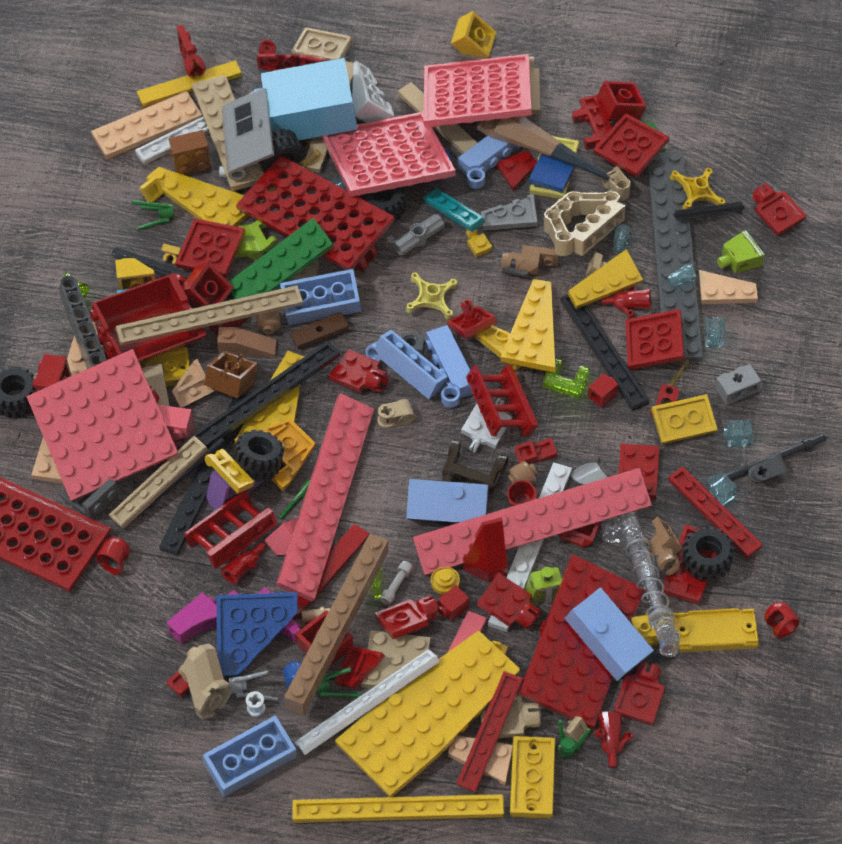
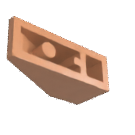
M219 327L217 340L219 355L225 350L238 356L242 354L244 356L275 357L276 339L241 328Z

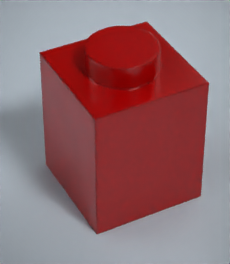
M603 373L588 387V398L603 408L617 395L618 383L614 378L608 377Z
M456 585L438 599L439 613L444 618L447 617L451 622L469 608V597Z

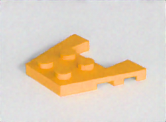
M292 419L268 426V429L263 430V432H270L272 436L278 437V440H281L282 446H284V455L281 463L285 467L272 478V481L282 491L286 490L316 447V443Z

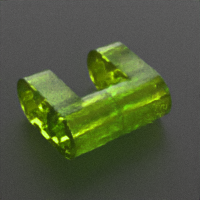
M555 357V372H546L542 387L579 399L589 378L590 368L581 365L573 380L560 375L564 360Z

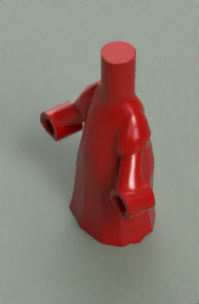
M630 287L627 291H619L614 297L603 298L602 305L614 304L617 309L627 315L628 319L634 318V311L628 308L651 310V290L649 288L635 291L634 287Z
M260 542L252 551L238 553L228 561L231 562L220 570L223 578L227 582L237 584L249 572L251 567L256 566L259 554L266 548L265 544Z
M602 712L598 715L601 728L597 729L594 735L600 739L602 743L601 748L608 755L609 768H617L616 755L623 750L624 745L634 735L632 732H626L620 740L622 714Z

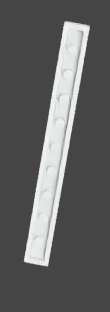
M553 462L539 498L564 491L572 468ZM545 539L518 548L507 579L525 589ZM491 615L488 626L508 632L509 626Z

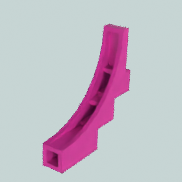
M264 587V588H263L260 592H258L257 594H260V593H275V592H273V591L270 592L268 589H266V588ZM233 590L228 595H234L238 593ZM201 593L166 622L168 632L178 642L183 644L193 636L217 627V603L212 597H207L204 593ZM290 621L280 634L296 644L295 634L301 628L297 622Z

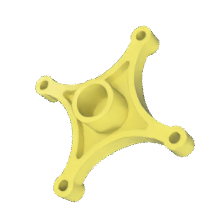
M412 273L411 282L417 284L419 296L415 301L407 304L406 312L412 313L418 307H428L440 310L444 313L446 319H451L453 311L446 306L444 296L448 290L456 288L457 280L451 279L445 284H434L422 280L418 273Z

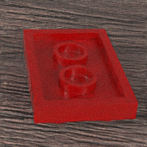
M623 443L620 445L618 474L640 468L650 499H656L659 446Z

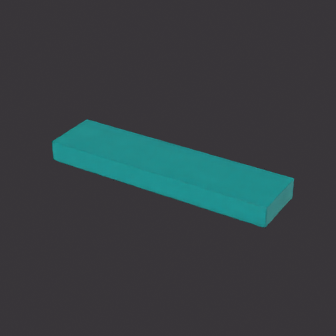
M435 188L423 197L426 204L470 232H473L485 223L484 217L438 188Z

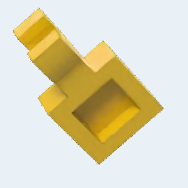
M476 229L473 232L469 230L466 232L469 238L467 245L476 258L492 251V245L484 233L478 235Z

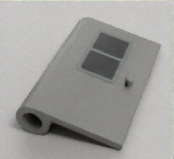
M266 88L229 102L222 107L228 177L231 180H242L246 176L245 167L274 156Z

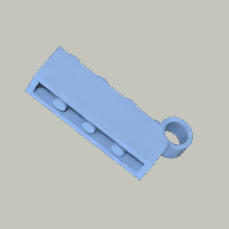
M487 136L458 157V170L467 176L469 187L474 189L481 188L485 184V172L491 167H495L497 162L507 158L512 151L521 146ZM473 177H479L480 179L474 180V179H472V178H473Z
M448 325L426 332L427 340H425V346L432 353L434 365H438L439 370L447 375L445 380L446 387L441 391V402L444 406L453 408L460 403L461 398L473 393L466 379L470 369ZM453 394L456 397L453 399H448L445 396Z
M392 330L380 336L377 342L366 348L365 353L367 357L385 362L428 399L440 392L447 378V375Z

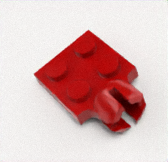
M183 25L176 26L179 50L184 59L183 65L187 76L194 79L195 73L198 76L204 75L206 65L203 59L195 54L197 49L195 44L191 43L189 31H185Z
M764 183L762 186L765 189L759 186L753 192L752 199L758 204L755 207V213L777 237L806 219L807 215L784 190L775 192L769 184Z
M349 349L328 375L330 381L359 393L364 389L382 392L384 389L378 386L386 388L389 380L388 373L379 369L381 367L379 361Z
M500 573L496 575L476 604L509 627L513 623H518L524 628L530 629L541 613V610L529 601L532 594Z
M432 596L424 597L416 602L409 599L376 612L375 619L390 637L395 639L429 626V621L439 617V613H435L437 612L438 605Z
M640 662L634 675H625L613 712L621 713L622 717L653 726L665 686L658 683L661 675L660 667L652 663L650 672H648L647 666L649 662Z

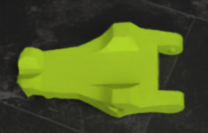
M259 221L245 226L240 225L238 227L245 228L246 234L235 258L249 257L254 260L259 259L266 251L277 245L278 240L275 236H271L266 240L261 231L266 225Z

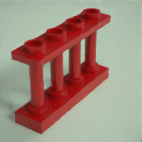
M505 365L499 375H481L478 366H473L466 376L467 383L471 388L491 436H496L502 427H519L524 437H530L538 427V423L512 365ZM485 382H499L503 390L487 389ZM491 397H506L509 404H494ZM498 412H513L516 420H501Z
M245 490L194 525L184 535L191 548L199 543L207 550L206 553L211 566L217 569L275 527L277 521L269 507L262 512L254 508L249 493ZM243 510H246L254 517L246 524L237 517ZM228 521L239 528L231 535L221 528ZM213 532L223 539L216 546H213L205 539Z

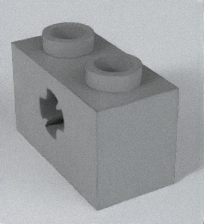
M748 364L717 377L715 389L724 403L729 405L760 392L761 380L752 366Z

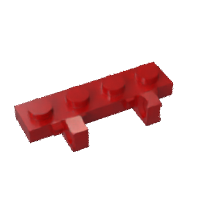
M597 95L580 98L579 104L581 108L572 111L571 119L573 123H582L585 120V123H589L594 133L590 138L584 137L585 149H594L612 129L596 97Z

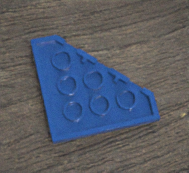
M297 592L216 595L217 656L223 677L239 676L298 614Z

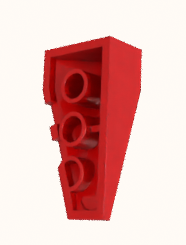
M257 54L258 68L271 72L329 61L328 58L313 54Z
M502 517L484 521L475 534L476 540L469 545V553L463 557V570L490 583L498 573L507 578L508 564Z

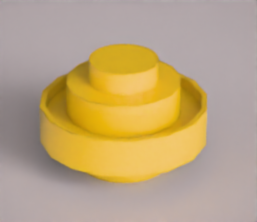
M440 567L432 573L431 587L436 593L444 595L455 585L459 588L460 577L453 568Z

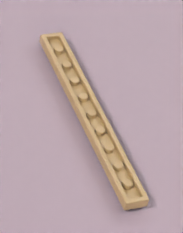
M297 285L116 326V333L120 346L300 306L303 304V300Z

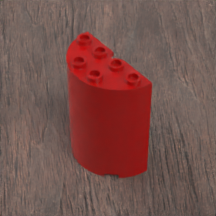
M175 273L92 303V310L89 311L90 317L95 323L100 344L103 345L106 360L133 349L139 363L202 340L207 335L204 328H198L120 346L116 326L193 309L190 307L188 298Z

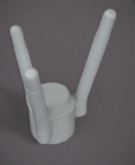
M263 671L243 677L229 678L231 694L236 693L237 698L247 697L249 693H244V690L248 689L247 680L267 675L269 672ZM263 695L264 700L278 701L277 697Z

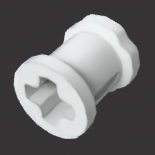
M257 691L249 693L246 697L247 711L251 716L259 717L265 712L264 697Z

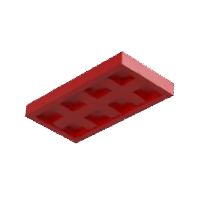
M685 525L679 539L683 548L676 554L680 563L679 568L674 574L666 575L663 583V593L699 605L707 580L703 579L700 581L697 576L693 578L691 572L687 573L685 570L686 566H683L682 563L685 539H687L690 533L693 534V530L698 528ZM710 550L698 552L705 558H715L717 556L715 552Z

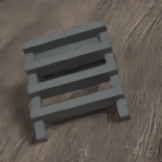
M108 479L92 495L89 494L73 502L70 500L68 493L64 494L61 490L57 492L66 503L68 502L72 505V508L80 511V514L93 520L119 497L116 482L112 479Z

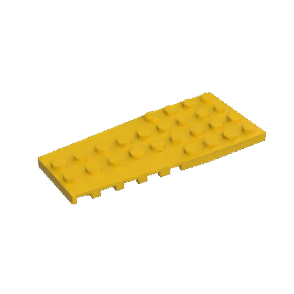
M480 631L475 632L439 658L440 662L373 707L335 740L336 745L389 797L396 795L434 762L455 741V737L468 727L474 717L477 718L482 713V709L491 702L504 671L514 675L520 674L519 667Z

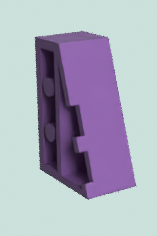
M215 470L210 476L205 501L217 510L238 494ZM253 479L254 485L252 488L247 489L248 493L255 489L265 480L261 479V481H257L256 479Z

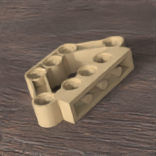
M572 191L545 211L544 231L549 234L557 255L568 256L574 252L583 256L625 220V205L620 203V195L614 191L605 193H580ZM587 215L585 222L578 223L573 232L570 233L565 225L571 223L573 216Z

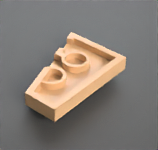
M699 270L701 304L757 303L756 283Z
M457 735L455 741L449 746L448 757L465 764L475 738ZM497 742L485 770V776H491L498 780L499 783L506 785L513 745Z

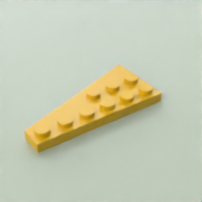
M158 167L146 177L147 181L152 177L156 178L164 191L163 194L197 219L237 227L249 217L236 207V204L244 195Z
M533 279L502 352L501 362L555 372L551 282Z
M287 351L271 379L304 356ZM301 384L245 422L237 437L246 431L266 430L268 426L288 419H292L295 422Z

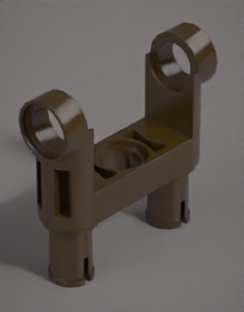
M453 439L442 471L443 478L441 481L454 482L456 480L462 483L489 485V497L490 492L495 490L501 472L504 473L509 457L500 454L495 459L490 474L457 465L460 457L461 441Z

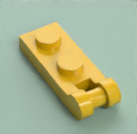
M224 449L216 451L214 455L209 454L205 456L206 464L212 466L237 494L253 487L254 481Z

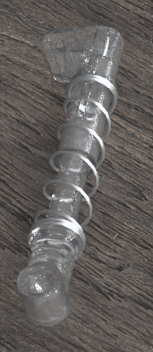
M630 512L601 521V536L604 541L609 543L626 542L625 551L628 555V560L634 566L632 573L637 575L639 581L637 587L645 589L646 592L641 600L644 603L650 604L646 615L649 616L650 626L655 630L660 653L667 657L677 655L680 650V636L674 626V614L668 607L669 599L663 593L664 584L659 580L660 572L654 566L655 558L650 552V543L644 537L637 514ZM659 582L662 584V592H659L657 586ZM645 595H647L648 601L643 600ZM661 595H664L667 599L666 606L663 604Z

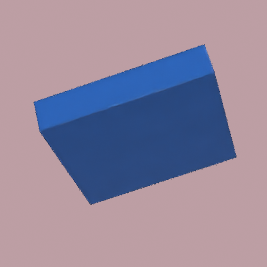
M541 153L529 178V184L563 193L575 166Z

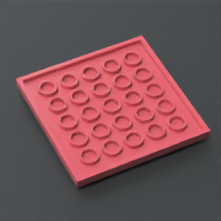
M529 54L424 66L425 127L532 115Z
M424 112L358 124L357 130L321 136L351 197L456 176L455 168L433 128L424 126Z
M133 349L26 396L72 502L96 492L108 479L118 482L179 454Z

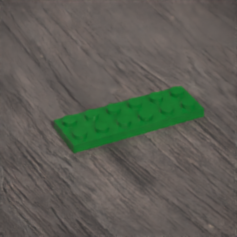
M312 218L231 279L229 283L233 286V289L230 292L235 299L275 291L281 287L280 283L291 280L332 249L334 245L316 220Z

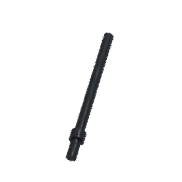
M821 434L814 438H806L797 445L720 476V480L722 483L745 475L752 466L780 453L782 458H786L802 450L808 451L814 448L815 445L826 441V436Z
M220 437L208 447V451L146 507L137 518L148 508H153L162 496L203 463L206 455L213 454L226 443L224 439Z

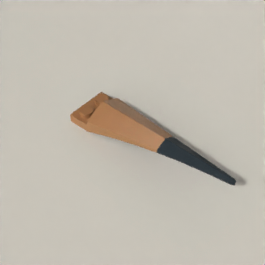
M525 117L492 119L490 121H480L477 125V130L491 138L551 156L603 179L609 180L610 178L609 175Z

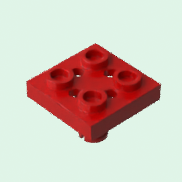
M464 300V303H460L463 311L462 314L446 321L449 329L465 339L471 338L476 333L487 330L497 323L496 316L478 305L473 308L471 300Z

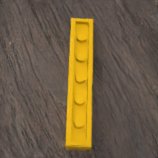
M235 60L206 69L202 76H198L195 73L194 79L184 76L139 90L137 95L144 108L186 91L188 93L193 92L192 83L226 75L227 81L242 77V72Z

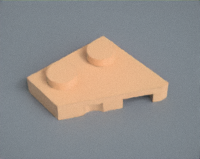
M198 359L192 362L171 391L179 408H183L214 392L210 387L204 385L205 373Z

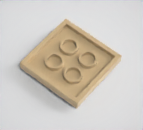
M371 630L367 649L382 652L385 658L361 682V687L372 689L416 657L429 650L431 637L405 634L402 637L392 639L387 632Z

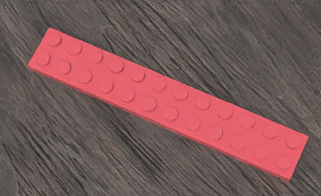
M341 393L337 396L276 586L289 592H297L298 596L309 601L315 599L374 412V408Z
M637 468L414 536L413 540L425 576L433 573L440 567H454L463 564V557L469 553V545L476 540L475 534L484 521L502 517L506 550H510L652 506L641 470Z

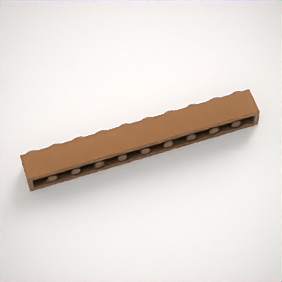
M369 534L284 696L285 709L302 716L306 713L388 554V540Z

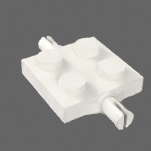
M498 398L495 404H504V400L500 401V398ZM476 404L462 427L461 433L473 440L469 450H473V453H475L480 444L496 449L508 427H502L496 436H491L480 413L478 404ZM498 412L501 420H512L513 416L504 412Z

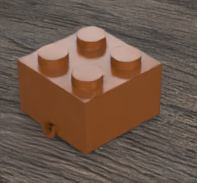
M203 130L168 138L170 147L168 152L171 155L176 173L188 175L211 169L209 147Z
M224 350L207 365L204 385L212 390L228 394L230 397L239 398L255 383L258 363L246 359L242 354L238 356Z

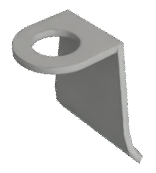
M596 462L584 464L575 469L570 475L575 482L581 485L607 478Z

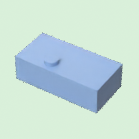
M353 269L280 283L281 289L298 285L303 300L302 305L285 309L288 326L321 320L340 312L342 315L362 312Z
M409 479L406 518L463 522L486 515L489 485Z
M601 588L572 609L565 617V620L617 681L654 651Z
M275 715L203 754V764L224 798L295 759L296 748Z

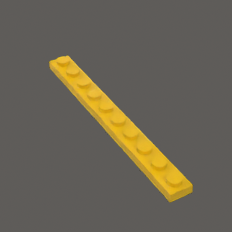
M503 794L293 800V823L504 817Z

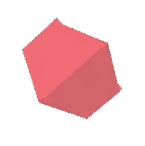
M296 518L283 523L265 539V542L276 556L286 555L297 522Z

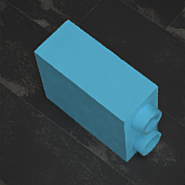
M344 58L261 73L263 88L267 89L271 132L277 129H289L296 134L298 140H304L358 129Z

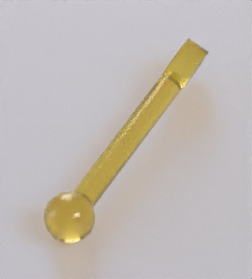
M689 359L683 361L682 367L667 385L674 386V383L686 366L690 365Z

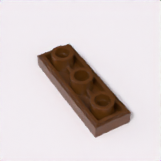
M340 312L290 332V336L297 349H301L349 330V325Z

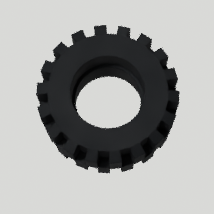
M289 129L274 130L272 132L274 156L260 161L263 171L266 172L278 157L282 155L300 165V162L303 161L304 150L296 134Z
M403 187L360 195L361 199L394 216L395 221L393 223L400 219L405 212V190ZM386 199L389 201L378 202L377 200Z
M17 366V368L9 367L8 370H1V415L4 414L7 418L10 416L13 418L21 416L22 418L25 417L26 413H32L26 396L35 393L36 390L33 388L34 374L29 372L28 369L24 368L22 370L21 367ZM13 390H23L16 395H7Z
M263 430L246 431L237 439L232 458L252 480L261 481V479H264L266 481L269 480V477L273 478L278 474L284 455V446H282L281 440H278V437L275 435L272 436L270 432L266 433Z
M701 527L700 531L698 529L693 530V534L690 533L687 539H685L682 563L683 566H686L685 570L687 573L691 572L693 578L697 576L698 580L706 579L707 582H711V579L717 581L720 576L722 578L726 576V572H729L731 569L734 555V546H732V540L728 539L729 535L727 533L722 534L721 529L714 530V527H709V529ZM710 550L718 556L715 558H705L698 552Z

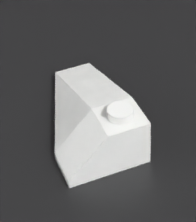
M355 61L352 88L355 117L366 123L394 118L392 107L389 102L385 103L383 91L375 86L377 81L370 69Z

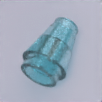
M619 224L614 229L613 251L617 253L624 251L632 235L629 226Z
M684 264L667 277L671 286L693 281V278L697 277L691 264Z

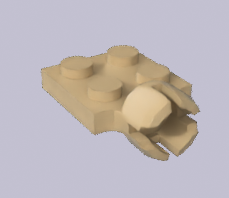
M520 695L516 696L499 738L524 736L525 729L541 726L540 705L535 702L524 703ZM490 702L482 709L481 722L485 717Z

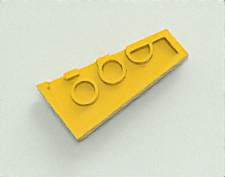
M626 249L568 291V295L575 309L638 285L642 283L643 279Z

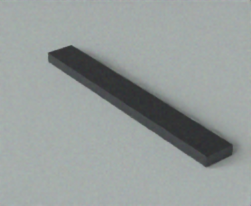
M568 294L560 297V302L609 377L614 378L618 383V390L630 409L634 411L648 405L649 399L587 305L575 309Z

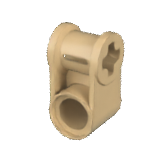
M616 166L612 171L606 173L610 177L609 180L601 177L600 179L605 188L609 191L617 192L620 195V201H625L630 197V180Z
M408 399L382 404L378 408L379 416L377 422L380 427L385 429L406 425L415 420V414Z

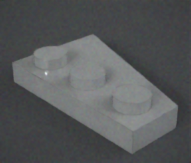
M530 194L525 199L513 200L511 204L499 205L482 211L481 216L485 220V223L482 224L483 231L537 226L534 195Z

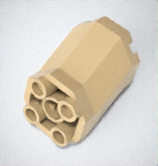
M211 644L200 645L197 648L195 646L192 647L187 653L184 664L179 668V674L189 684L196 714L201 719L212 718L216 714L214 710L217 707L221 710L225 706L231 694V690L228 688L230 684L223 678L216 649Z

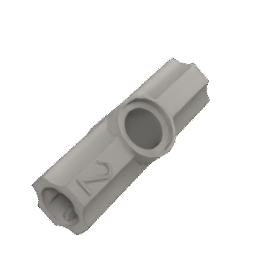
M434 214L422 223L413 224L409 232L392 243L395 252L399 256H403L415 247L424 246L429 237L444 228L442 218L438 214Z

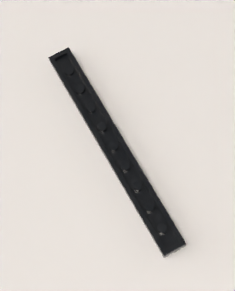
M329 341L325 342L178 444V449L185 445L193 436L200 440L207 448L210 447L220 437L224 438L340 357V352Z
M247 396L233 397L228 409ZM242 425L223 438L226 443L218 450L224 449L229 454L234 439H236ZM205 461L199 465L159 545L161 551L178 556L186 541L184 533L192 528L206 499L210 476L215 471Z

